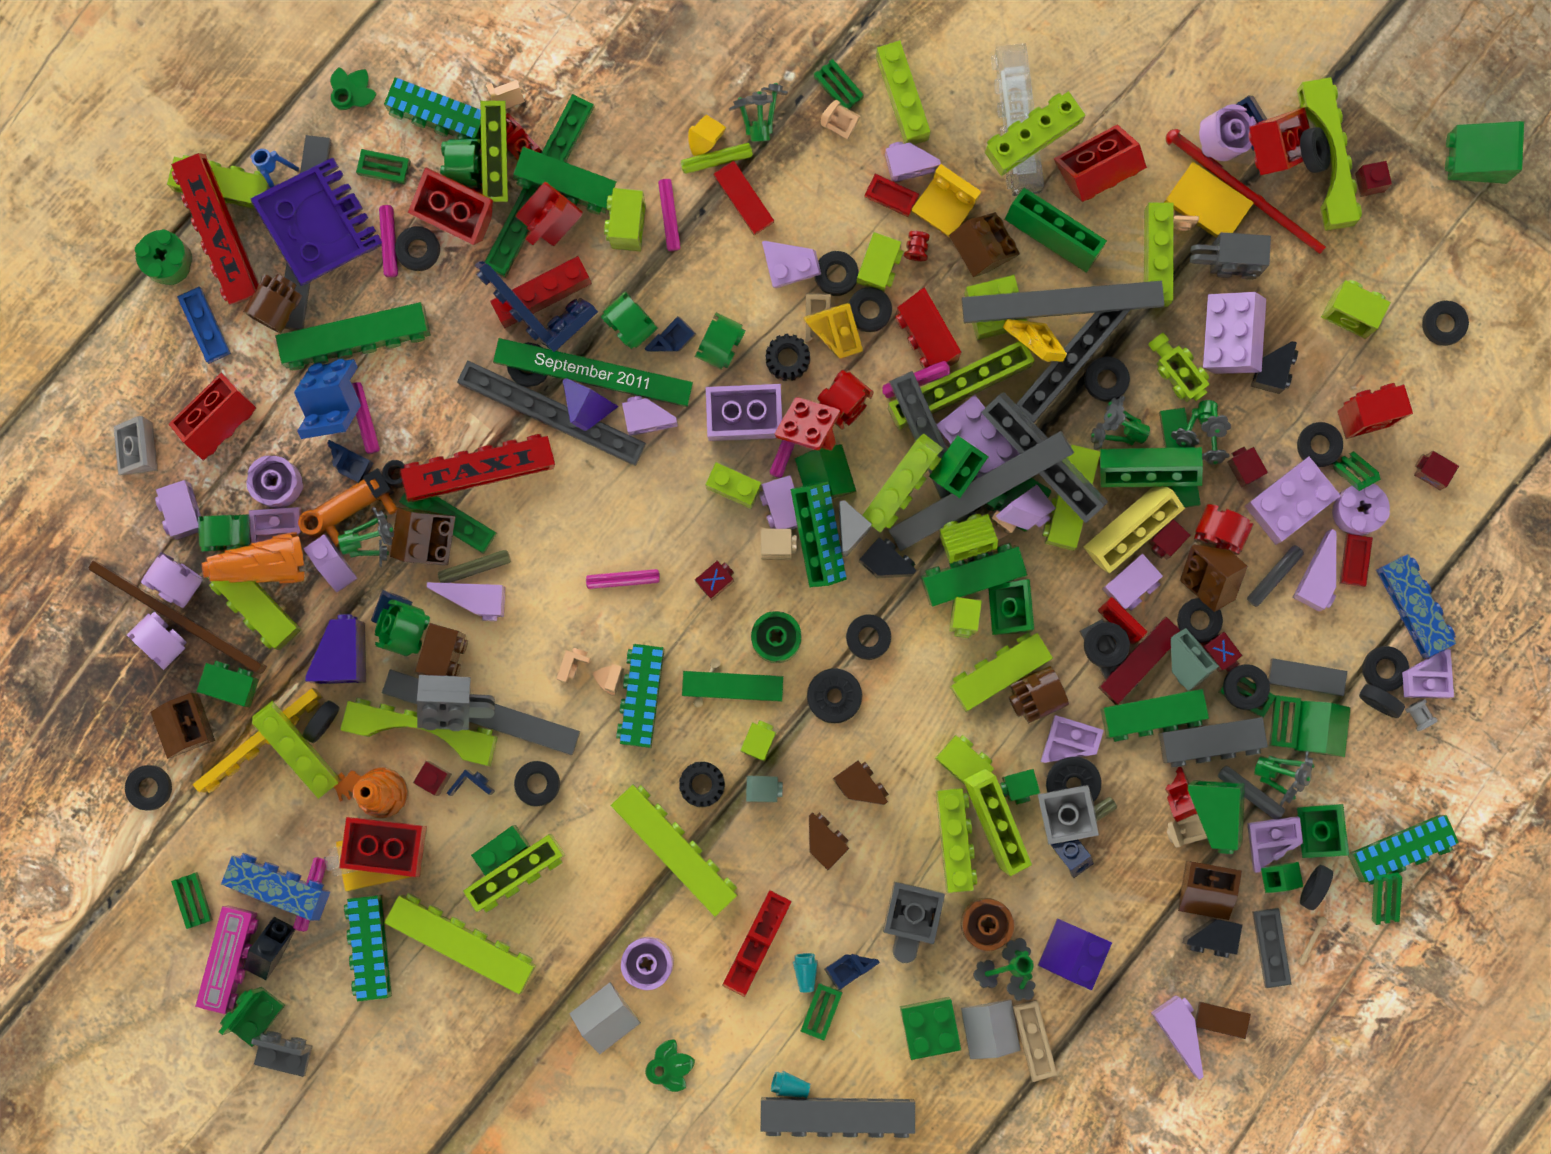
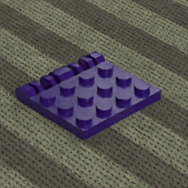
M330 158L251 198V203L300 286L382 246V241L378 234L370 237L376 232L374 226L367 227L358 233L353 228L368 219L366 213L350 220L348 219V217L359 213L363 209L356 195L351 193L339 200L336 199L351 190L350 185L344 184L334 190L330 189L329 184L339 181L344 176L341 170L336 171L339 166L334 158Z

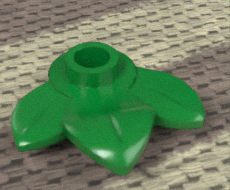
M338 67L333 72L330 78L333 88L331 102L335 108L348 110L352 106L364 107L375 99L376 92L367 88L369 77L366 69L357 70L347 75L342 68ZM341 96H348L345 102H340Z
M668 1040L656 1048L654 1059L647 1064L645 1074L651 1083L662 1084L668 1091L678 1092L686 1088L683 1076L692 1070L695 1059L687 1054L677 1053L676 1040ZM658 1066L663 1070L662 1075L659 1077L655 1075V1068Z

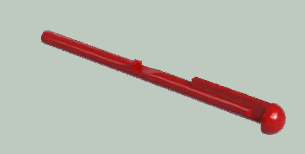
M1172 129L1166 134L1165 139L1168 146L1171 143L1175 144L1231 188L1254 202L1253 204L1318 254H1321L1326 248L1316 238L1265 201L1260 194L1257 195L1224 170L1220 163L1212 157L1205 156L1199 147L1180 134L1181 130Z

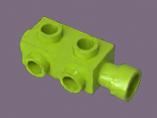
M1164 332L1148 344L1151 350L1157 352L1161 357L1156 363L1159 374L1164 380L1168 379L1174 386L1172 389L1179 399H1184L1186 403L1192 398L1198 401L1208 393L1205 389L1210 385L1207 381L1209 375L1202 367L1197 369L1192 362L1194 357L1186 347L1182 349L1178 345L1173 349L1168 343L1169 338ZM1171 362L1176 363L1178 369L1173 370L1169 364ZM1185 382H1191L1193 389L1189 390Z

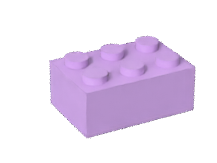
M1256 292L1208 294L1203 368L1214 374L1255 373L1262 371L1266 298Z
M781 384L706 387L708 441L776 439L774 433L782 421Z
M975 395L937 424L942 439L948 448L958 435L989 456L973 480L1020 454L981 413L985 407Z
M1307 457L1246 504L1245 507L1274 544L1277 545L1341 495L1313 460Z

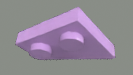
M769 241L762 242L774 288L821 275L815 250Z
M301 507L249 510L251 543L269 540L273 538L272 536L297 532V535L302 531L298 525Z
M1450 649L1443 650L1402 672L1404 697L1446 699L1454 697Z
M1054 715L1040 762L1046 763L1067 757L1097 754L1104 730Z
M1298 816L1247 823L1252 866L1255 873L1260 872L1261 868L1273 860L1277 861L1283 857L1288 850H1293L1303 843L1301 823Z

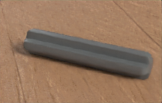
M1294 545L1247 597L1249 603L1257 607L1263 602L1304 555L1300 547Z
M1224 766L1220 770L1218 778L1224 782L1245 783L1244 797L1273 819H1280L1285 809L1229 766Z

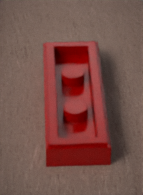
M732 161L713 174L754 236L774 223V219L735 161Z

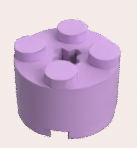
M1236 104L1227 105L1201 121L1199 137L1202 152L1205 156L1212 157L1218 161H1229L1251 148L1249 127L1256 124L1253 116L1250 117L1245 112L1247 109Z
M263 456L254 461L249 467L246 481L247 489L255 500L273 509L285 508L294 503L303 490L302 477L299 470L282 457ZM273 478H276V479H277V485H276V486H272V485H273V481H272Z
M1372 484L1361 491H1358L1353 485L1339 493L1341 496L1335 500L1332 509L1333 519L1339 529L1349 534L1361 536L1379 529L1390 515L1388 498L1376 484ZM1359 506L1363 507L1364 512H1358L1357 508Z
M160 552L144 575L141 583L152 590L155 589L160 592L158 595L166 601L173 602L184 608L203 579L187 566L174 561V558Z
M155 612L151 615L148 613L127 636L164 670L185 649L184 645L187 642L173 629L168 632L166 628L169 625Z
M642 937L635 940L626 948L621 959V971L625 980L632 986L642 990H653L660 987L669 978L673 970L674 960L672 952L667 944L659 938ZM644 957L654 961L650 970H648L647 966H641Z

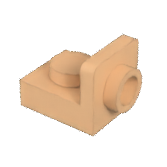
M573 648L572 652L566 650L556 679L568 683L569 678L574 679L578 665L574 664L575 660L590 664L591 658L586 657L588 652Z

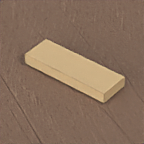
M1038 1000L1014 1005L1013 1011L1032 1082L1058 1076Z

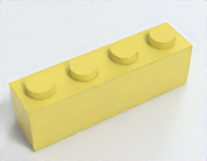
M1166 486L1152 487L1083 547L1095 564L1110 574L1182 512L1185 507L1173 490Z

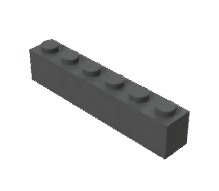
M1130 310L1094 313L1064 348L1067 353L1064 361H1053L1016 405L1033 423L1036 422L1110 336Z
M1005 392L998 395L981 412L1020 454L1047 439L1046 435ZM1067 458L1039 473L1085 523L1108 503L1101 493Z
M761 1097L760 1132H766V1136H781V1132H791V1136L795 1137L807 1136V1132H817L818 1137H832V1133H843V1137H858V1133H868V1137L872 1138L884 1137V1133H894L896 1138H909V1134H915V1100Z

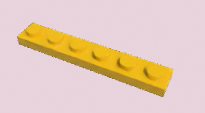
M311 688L287 707L283 713L295 726L300 721L298 717L305 711L310 713L320 705L318 701L323 696L317 689ZM258 731L192 785L198 792L205 793L207 791L211 793L221 785L219 782L226 775L228 777L234 775L241 769L239 765L246 759L248 761L254 759L260 754L261 751L259 749L266 743L268 745L270 743Z

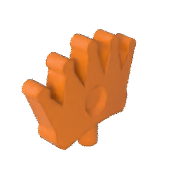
M353 770L346 777L342 772L338 774L341 781L334 786L340 802L343 801L342 794L348 800L351 799L349 791L353 793V788L361 777Z

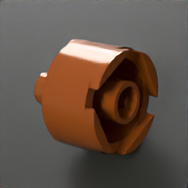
M981 898L972 901L963 911L961 930L966 940L974 947L984 951H994L1004 946L1011 939L1014 932V920L1011 912L1003 903L991 898ZM987 917H990L993 927H988L987 931H984L985 929L981 926V922L986 921Z

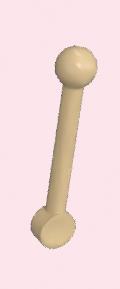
M714 658L711 660L709 672H714L720 666L718 659ZM698 697L694 700L693 703L696 707L699 708L703 705V697Z
M1325 917L1317 919L1318 925L1304 953L1299 958L1298 964L1303 966L1306 963L1307 956L1322 927L1327 924Z

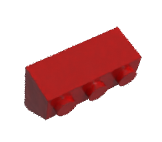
M1118 124L1053 158L1071 192L1081 202L1094 198L1104 190L1116 186L1119 182L1133 177L1138 172L1147 168L1140 144Z
M425 167L408 213L475 245L484 239L492 219L493 200Z
M925 287L897 307L895 319L901 329L905 328L909 334L907 340L913 350L917 349L922 358L919 361L923 369L942 361H946L950 367L959 361L962 352Z
M221 372L168 425L180 440L204 461L208 456L213 455L218 446L225 439L230 438L234 434L235 429L243 421H247L257 408Z

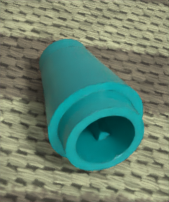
M812 953L795 955V961L792 963L799 991L804 993L813 992L818 960H815V954Z
M785 1071L775 1072L771 1084V1092L776 1093V1096L808 1097L810 1083Z

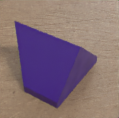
M567 378L563 380L570 423L584 431L590 429L619 407L590 388Z

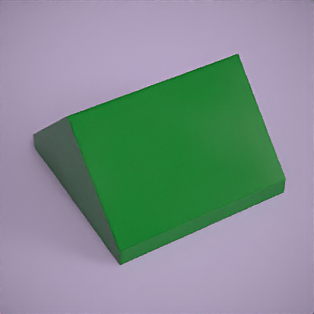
M842 444L835 445L832 451L821 448L818 451L812 450L794 458L802 485L828 481L831 499L856 492Z
M1030 579L1007 582L988 588L992 635L1030 633L1034 630Z
M1301 701L1297 745L1294 751H1309V753L1345 757L1351 707L1329 702Z
M1343 804L1297 807V816L1300 818L1303 840L1301 844L1302 858L1349 855Z

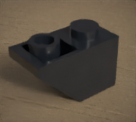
M1291 341L1263 357L1262 371L1254 373L1251 387L1277 394L1282 393L1285 388L1288 389L1292 380V374H1289L1291 364L1295 365L1298 357V350H1295L1297 342Z
M879 537L859 559V563L876 578L911 577L917 571L914 568L915 562L907 555L901 557L895 551L897 547L887 538L883 541Z
M273 917L248 951L244 969L267 980L278 965L295 932L293 926Z
M1212 918L1185 936L1182 943L1189 945V950L1204 953L1206 948L1214 950L1215 956L1229 958L1230 954L1237 955L1243 925Z

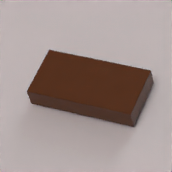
M1199 1001L1195 1024L1197 1028L1246 1039L1251 1014Z

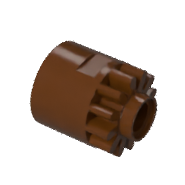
M279 274L275 278L264 275L257 287V291L254 292L243 312L255 321L281 334L290 319L291 313L296 309L303 296L294 291L297 285Z
M1051 666L1010 685L1013 695L1009 696L1010 703L1018 717L1024 716L1028 724L1069 705L1065 690Z

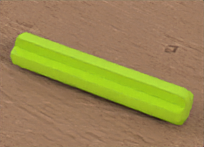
M745 143L681 160V167L683 172L687 174L749 158L753 155L750 143Z

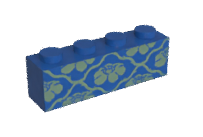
M1407 554L1376 569V572L1421 657L1424 659L1455 645L1454 638L1456 636L1452 627L1449 624L1446 625L1442 617L1444 613L1441 606L1434 602L1430 593H1432L1430 585L1426 580H1422L1418 572L1420 568L1417 561Z
M242 853V856H231L221 885L307 920L320 921L330 895V891L323 889L324 884L314 880L305 882L300 880V874L292 871H287L285 874L278 871L279 866L269 862H264V865L256 862L257 857L247 853Z

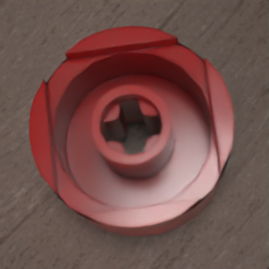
M841 370L834 379L835 383L830 389L825 388L819 394L817 400L820 401V404L840 410V416L835 425L843 430L845 429V423L850 426L865 410L867 405L864 401L867 397L872 399L874 391L851 372Z
M1207 504L1195 530L1194 539L1203 544L1210 542L1216 545L1215 548L1231 550L1235 555H1239L1254 524L1250 523L1251 520L1232 510L1217 511L1219 506Z

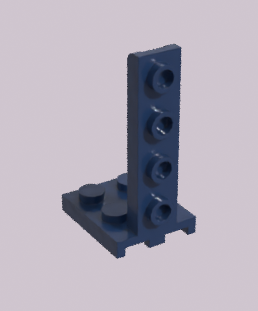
M479 261L474 265L479 270L476 274L486 286L490 283L495 288L494 296L502 304L507 302L512 308L509 311L510 314L518 322L522 320L528 326L526 332L535 341L539 339L543 345H546L553 352L559 349L598 313L595 307L584 299H574L565 307L566 311L562 315L553 317L547 323L548 327L545 329L490 265L484 261Z

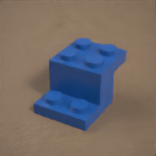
M338 359L323 365L322 363H316L308 368V371L294 391L305 416L297 430L301 439L347 431L361 407L350 381L358 368L354 359L345 361L344 359Z

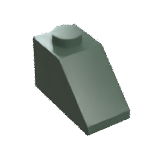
M1186 628L1171 637L1172 673L1177 677L1178 682L1190 691L1201 684L1219 666Z
M747 776L746 802H777V797H782L783 782H778V777Z

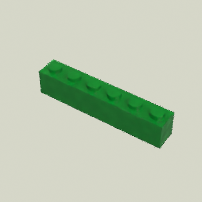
M421 302L275 335L281 364L290 370L302 369L305 364L309 363L325 364L329 362L328 359L338 357V359L351 358L353 353L362 352L363 354L373 353L379 347L396 348L401 346V342L405 341L417 343L424 341L425 337L431 336L425 307Z

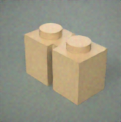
M761 529V559L791 560V553H796V535H791V529Z

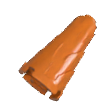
M297 532L272 536L273 538L269 540L251 543L250 546L226 550L225 553L207 557L206 562L201 563L203 577H208L209 581H229L230 583L256 581V583L279 582V584L303 582L305 571L300 572L299 567L304 566L299 536H297Z
M384 767L372 769L361 776L353 788V798L356 799L358 806L366 814L375 818H387L399 813V810L404 807L408 796L407 784L404 778L395 770Z

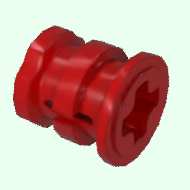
M910 231L908 235L910 240L906 244L908 251H905L903 256L912 261H927L928 256L925 252L928 251L929 245L927 241H929L930 235L922 231Z

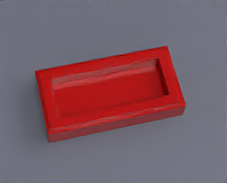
M875 173L864 197L909 218L919 193Z
M1346 534L1340 584L1366 587L1373 537Z
M1110 597L1098 609V612L1108 622L1115 623L1125 630L1132 645L1137 643L1148 632L1113 597Z

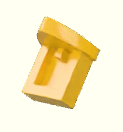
M706 114L695 126L689 128L688 142L692 154L697 156L708 152L724 134L726 127Z

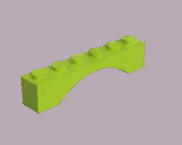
M1331 77L1302 82L1297 89L1300 108L1305 107L1307 118L1315 127H1319L1324 131L1331 152L1330 186L1326 198L1320 207L1324 229L1328 231L1355 226L1362 216L1361 205L1356 202L1357 185L1356 181L1351 177L1352 160L1350 156H1347V135L1345 132H1342L1341 128L1343 115L1341 109L1337 108V87L1333 85Z
M356 698L355 702H347L340 730L370 737L381 731L393 728H417V712L405 709L404 714L394 712L395 707L380 704V708L370 706L371 701ZM478 727L477 732L471 730L452 731L450 729L426 730L418 728L431 732L445 740L456 750L462 760L491 766L498 737L492 736L493 730Z

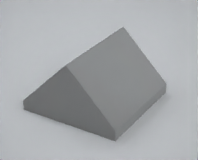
M137 416L114 426L118 475L158 471L153 422L143 416Z
M840 501L842 556L847 557L867 535L872 524L846 501Z
M1089 785L1038 794L1048 845L1099 835L1095 806Z
M611 982L569 1013L582 1037L599 1054L641 1023Z
M1011 999L961 1008L970 1059L999 1058L1021 1051Z

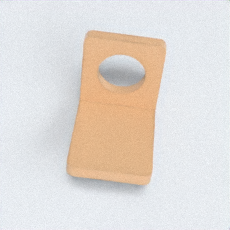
M1174 212L1173 228L1180 231L1190 230L1195 227L1199 217L1176 216Z

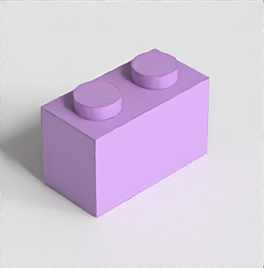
M790 475L762 484L763 491L759 492L762 505H768L770 515L766 516L770 529L793 530L798 528L790 490L794 488Z
M183 480L156 489L158 497H155V501L159 511H163L165 520L162 521L166 534H170L172 538L180 539L198 533V516H201L191 483Z
M1141 554L1102 590L1109 598L1113 597L1124 609L1129 608L1131 611L1142 602L1139 597L1147 591L1151 594L1161 585L1158 580L1163 576Z

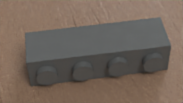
M1263 717L1159 733L1163 763H1171V768L1185 766L1186 760L1196 759L1197 764L1210 762L1211 756L1220 755L1221 760L1236 758V752L1245 751L1246 756L1261 754V748L1268 747Z

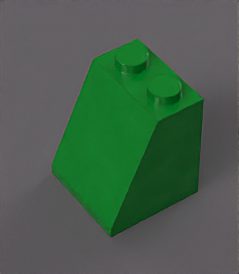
M1524 121L1456 125L1447 134L1446 138L1449 157L1445 161V171L1448 172V180L1507 184L1522 171Z
M1193 780L1188 785V792L1211 848L1218 849V853L1233 854L1243 844L1245 783Z

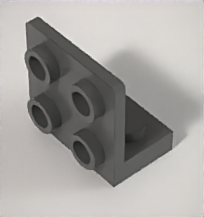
M267 1031L266 1034L261 1033V1035L252 1038L251 1044L258 1046L254 1065L301 1077L305 1076L313 1045L306 1044L307 1040L298 1037H291V1040L281 1038V1033Z

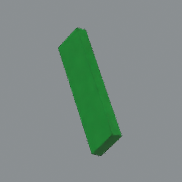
M1185 407L1160 411L1159 416L1165 448H1183L1171 437V433L1179 428L1186 431L1188 423ZM1171 486V489L1185 508L1201 505L1198 486Z
M404 493L399 500L401 504L410 509H421L455 516L453 536L483 554L497 534L438 496L407 503Z
M683 671L682 696L782 702L784 676Z

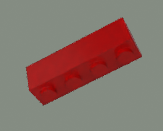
M576 256L512 289V291L529 311L535 314L591 285L592 282L579 256ZM497 298L490 300L504 329L518 322L510 314L509 311L512 308L507 302L502 304Z

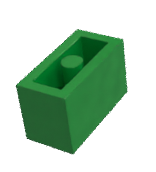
M957 435L929 477L958 498H961L989 456Z
M216 660L214 665L206 663L196 692L250 708L259 679L252 677L254 672L239 668L238 672L228 670L229 664Z
M512 825L471 856L486 876L527 849L530 844L518 827Z

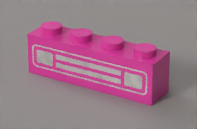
M229 905L222 906L195 1007L222 1014H227L236 1008V1001L239 998V994H236L238 984H242L245 977L243 965L245 959H247L248 951L252 947V944H249L251 935L256 933L259 920L256 919L257 912Z

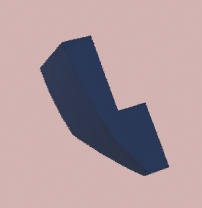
M677 316L644 349L648 352H677L696 333L681 317Z
M328 440L327 444L331 449L333 457V467L338 470V473L357 483L364 480L363 476L369 473L374 463Z
M845 954L824 968L837 990H841L880 962L874 958Z

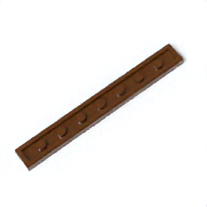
M96 561L91 562L88 568L96 575L253 672L263 674L267 667L265 664L103 564Z

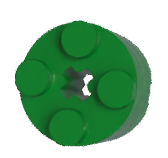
M449 139L448 141H443L441 152L442 156H444V165L440 168V174L470 189H481L482 187L479 184L482 183V156H480L479 151L481 149V140Z
M165 229L150 232L135 246L138 267L153 281L165 285H175L188 276L192 262V253L188 246L172 232Z
M625 291L603 311L604 314L600 317L614 331H620L617 336L632 350L634 347H639L658 327Z
M716 312L698 348L702 353L697 351L695 357L720 370L723 367L728 368L735 355V352L731 351L733 345L738 347L746 330L742 329V324Z
M249 514L198 516L199 547H201V552L222 551L224 546H226V550L249 546L248 544H251Z
M392 599L388 602V604H391L389 609L383 608L377 621L375 636L379 637V642H375V645L378 648L403 656H409L412 653L417 654L422 646V640L420 639L423 631L429 625L430 617L425 615L424 610Z
M779 611L767 612L754 623L751 632L752 645L757 655L767 662H786L796 655L801 645L802 635L800 626L787 613ZM781 632L783 634L781 636L782 642L774 641L772 643L770 641L772 639L771 633L779 634Z

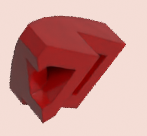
M1181 766L1175 771L1177 775L1172 784H1168L1165 789L1168 793L1167 799L1176 822L1197 814L1188 792L1189 781Z

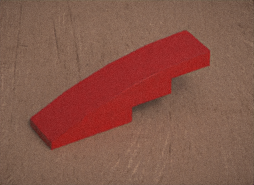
M769 890L722 984L723 987L743 997L746 996L792 903L791 900Z

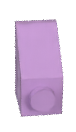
M895 142L889 145V148H886L885 151L891 181L893 182L935 173L941 164L938 158L912 143L903 144V142Z
M641 396L628 398L627 402L622 403L627 431L630 436L678 426L675 416L647 398L642 399Z
M1036 485L1011 502L996 517L1001 521L1029 530L1034 525L1041 527L1051 518L1048 514L1055 507L1038 485Z
M323 535L303 548L317 570L336 592H339L358 579L330 537Z

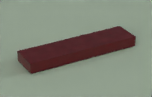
M1167 616L1164 617L1098 688L1115 705H1118L1171 649V637L1181 630Z

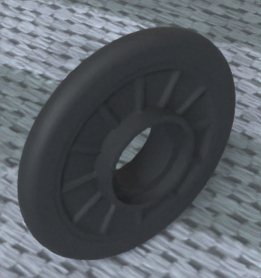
M831 668L818 673L812 679L807 691V701L813 714L820 720L827 723H842L852 718L859 710L862 702V690L859 682L851 673L843 669ZM831 689L841 691L842 698L838 703H832L828 700L827 694Z
M1067 757L1053 765L1046 779L1047 793L1069 789L1067 787L1068 780L1077 777L1081 781L1080 786L1089 785L1093 802L1098 798L1102 780L1098 769L1092 762L1082 757Z

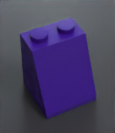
M349 614L338 615V619L330 620L307 671L305 681L313 684L366 683L365 623L358 620V617H353V615Z
M1057 918L1038 966L1089 990H1093L1112 942Z

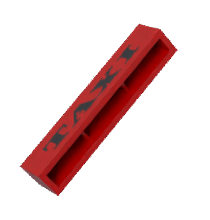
M197 153L172 163L171 165L174 170L172 171V177L175 183L181 187L183 192L181 195L185 207L190 209L193 216L191 218L192 225L200 233L203 240L201 241V247L204 253L210 257L212 262L210 268L214 277L219 279L222 298L226 302L228 301L229 305L251 299L254 292L257 291L259 283L206 154Z
M541 434L528 436L526 441L517 443L516 439L503 442V446L493 448L492 445L478 448V452L470 454L468 451H460L453 454L454 457L448 459L439 456L429 459V463L419 465V462L408 463L404 465V469H400L407 503L552 470L555 467V461L548 436L542 437Z

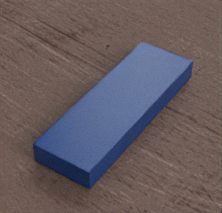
M199 286L177 296L206 362L210 364L230 355L231 352L202 288Z

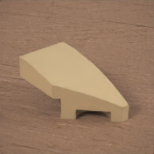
M806 293V316L831 308V294ZM806 324L805 341H810L816 334Z

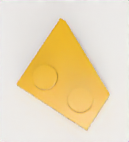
M849 303L803 317L804 322L838 358L841 359L863 351Z
M1014 319L1006 320L1003 328L1042 360L1047 362L1064 361L1067 353L1046 323Z

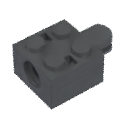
M1221 232L1212 245H1192L1190 252L1195 255L1190 256V263L1210 265V274H1217L1219 278H1230L1232 275H1240L1242 279L1253 280L1259 277L1270 264L1271 236Z
M419 675L417 728H424L426 730H469V718H492L494 716L495 698L492 695L470 694L471 677Z
M894 881L883 932L896 935L892 952L899 962H912L917 956L920 941L934 944L945 893Z

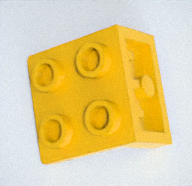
M940 164L934 173L933 180L913 206L912 212L949 237L953 231L961 226L980 198L981 191Z

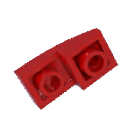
M507 113V150L517 161L523 147L542 153L540 147L528 136L522 126Z

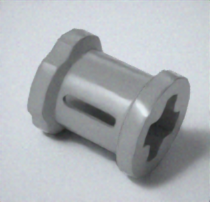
M1422 699L1405 709L1406 713H1410L1417 724V731L1424 730L1438 721L1427 708L1426 699Z

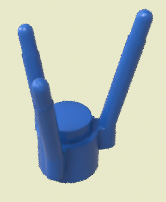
M258 149L250 156L252 163L264 176L270 188L275 186L269 173L275 170L276 161L295 171H299V167L279 156L276 151L269 153L266 149Z

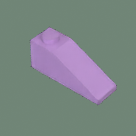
M1333 529L1325 533L1292 597L1317 611H1322L1326 607L1330 608L1336 597L1333 594L1336 588V531Z
M427 582V588L468 611L482 616V621H497V617H504L505 587L503 585Z
M1175 995L1152 1011L1151 1014L1190 1071L1200 1080L1204 1076L1195 1019L1191 1014L1194 1009L1186 998L1181 1000L1180 997Z

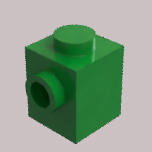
M1034 769L1002 777L1003 782L999 783L1004 797H1008V801L1015 800L1016 805L1031 801L1030 796L1040 794Z
M1299 862L1275 864L1261 868L1265 893L1284 892L1303 887Z

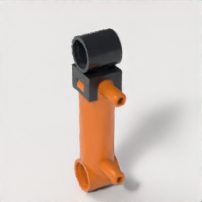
M399 460L389 461L385 464L383 472L377 468L363 476L364 480L317 508L303 512L298 519L300 530L314 538L321 537L327 532L335 547H339L338 536L340 534L335 525L378 500L383 503L389 515L396 513L397 507L390 495L395 493L391 486L402 488L403 483L401 478L393 480L391 474L397 468L404 469L405 464ZM313 518H317V528L309 530L308 522Z

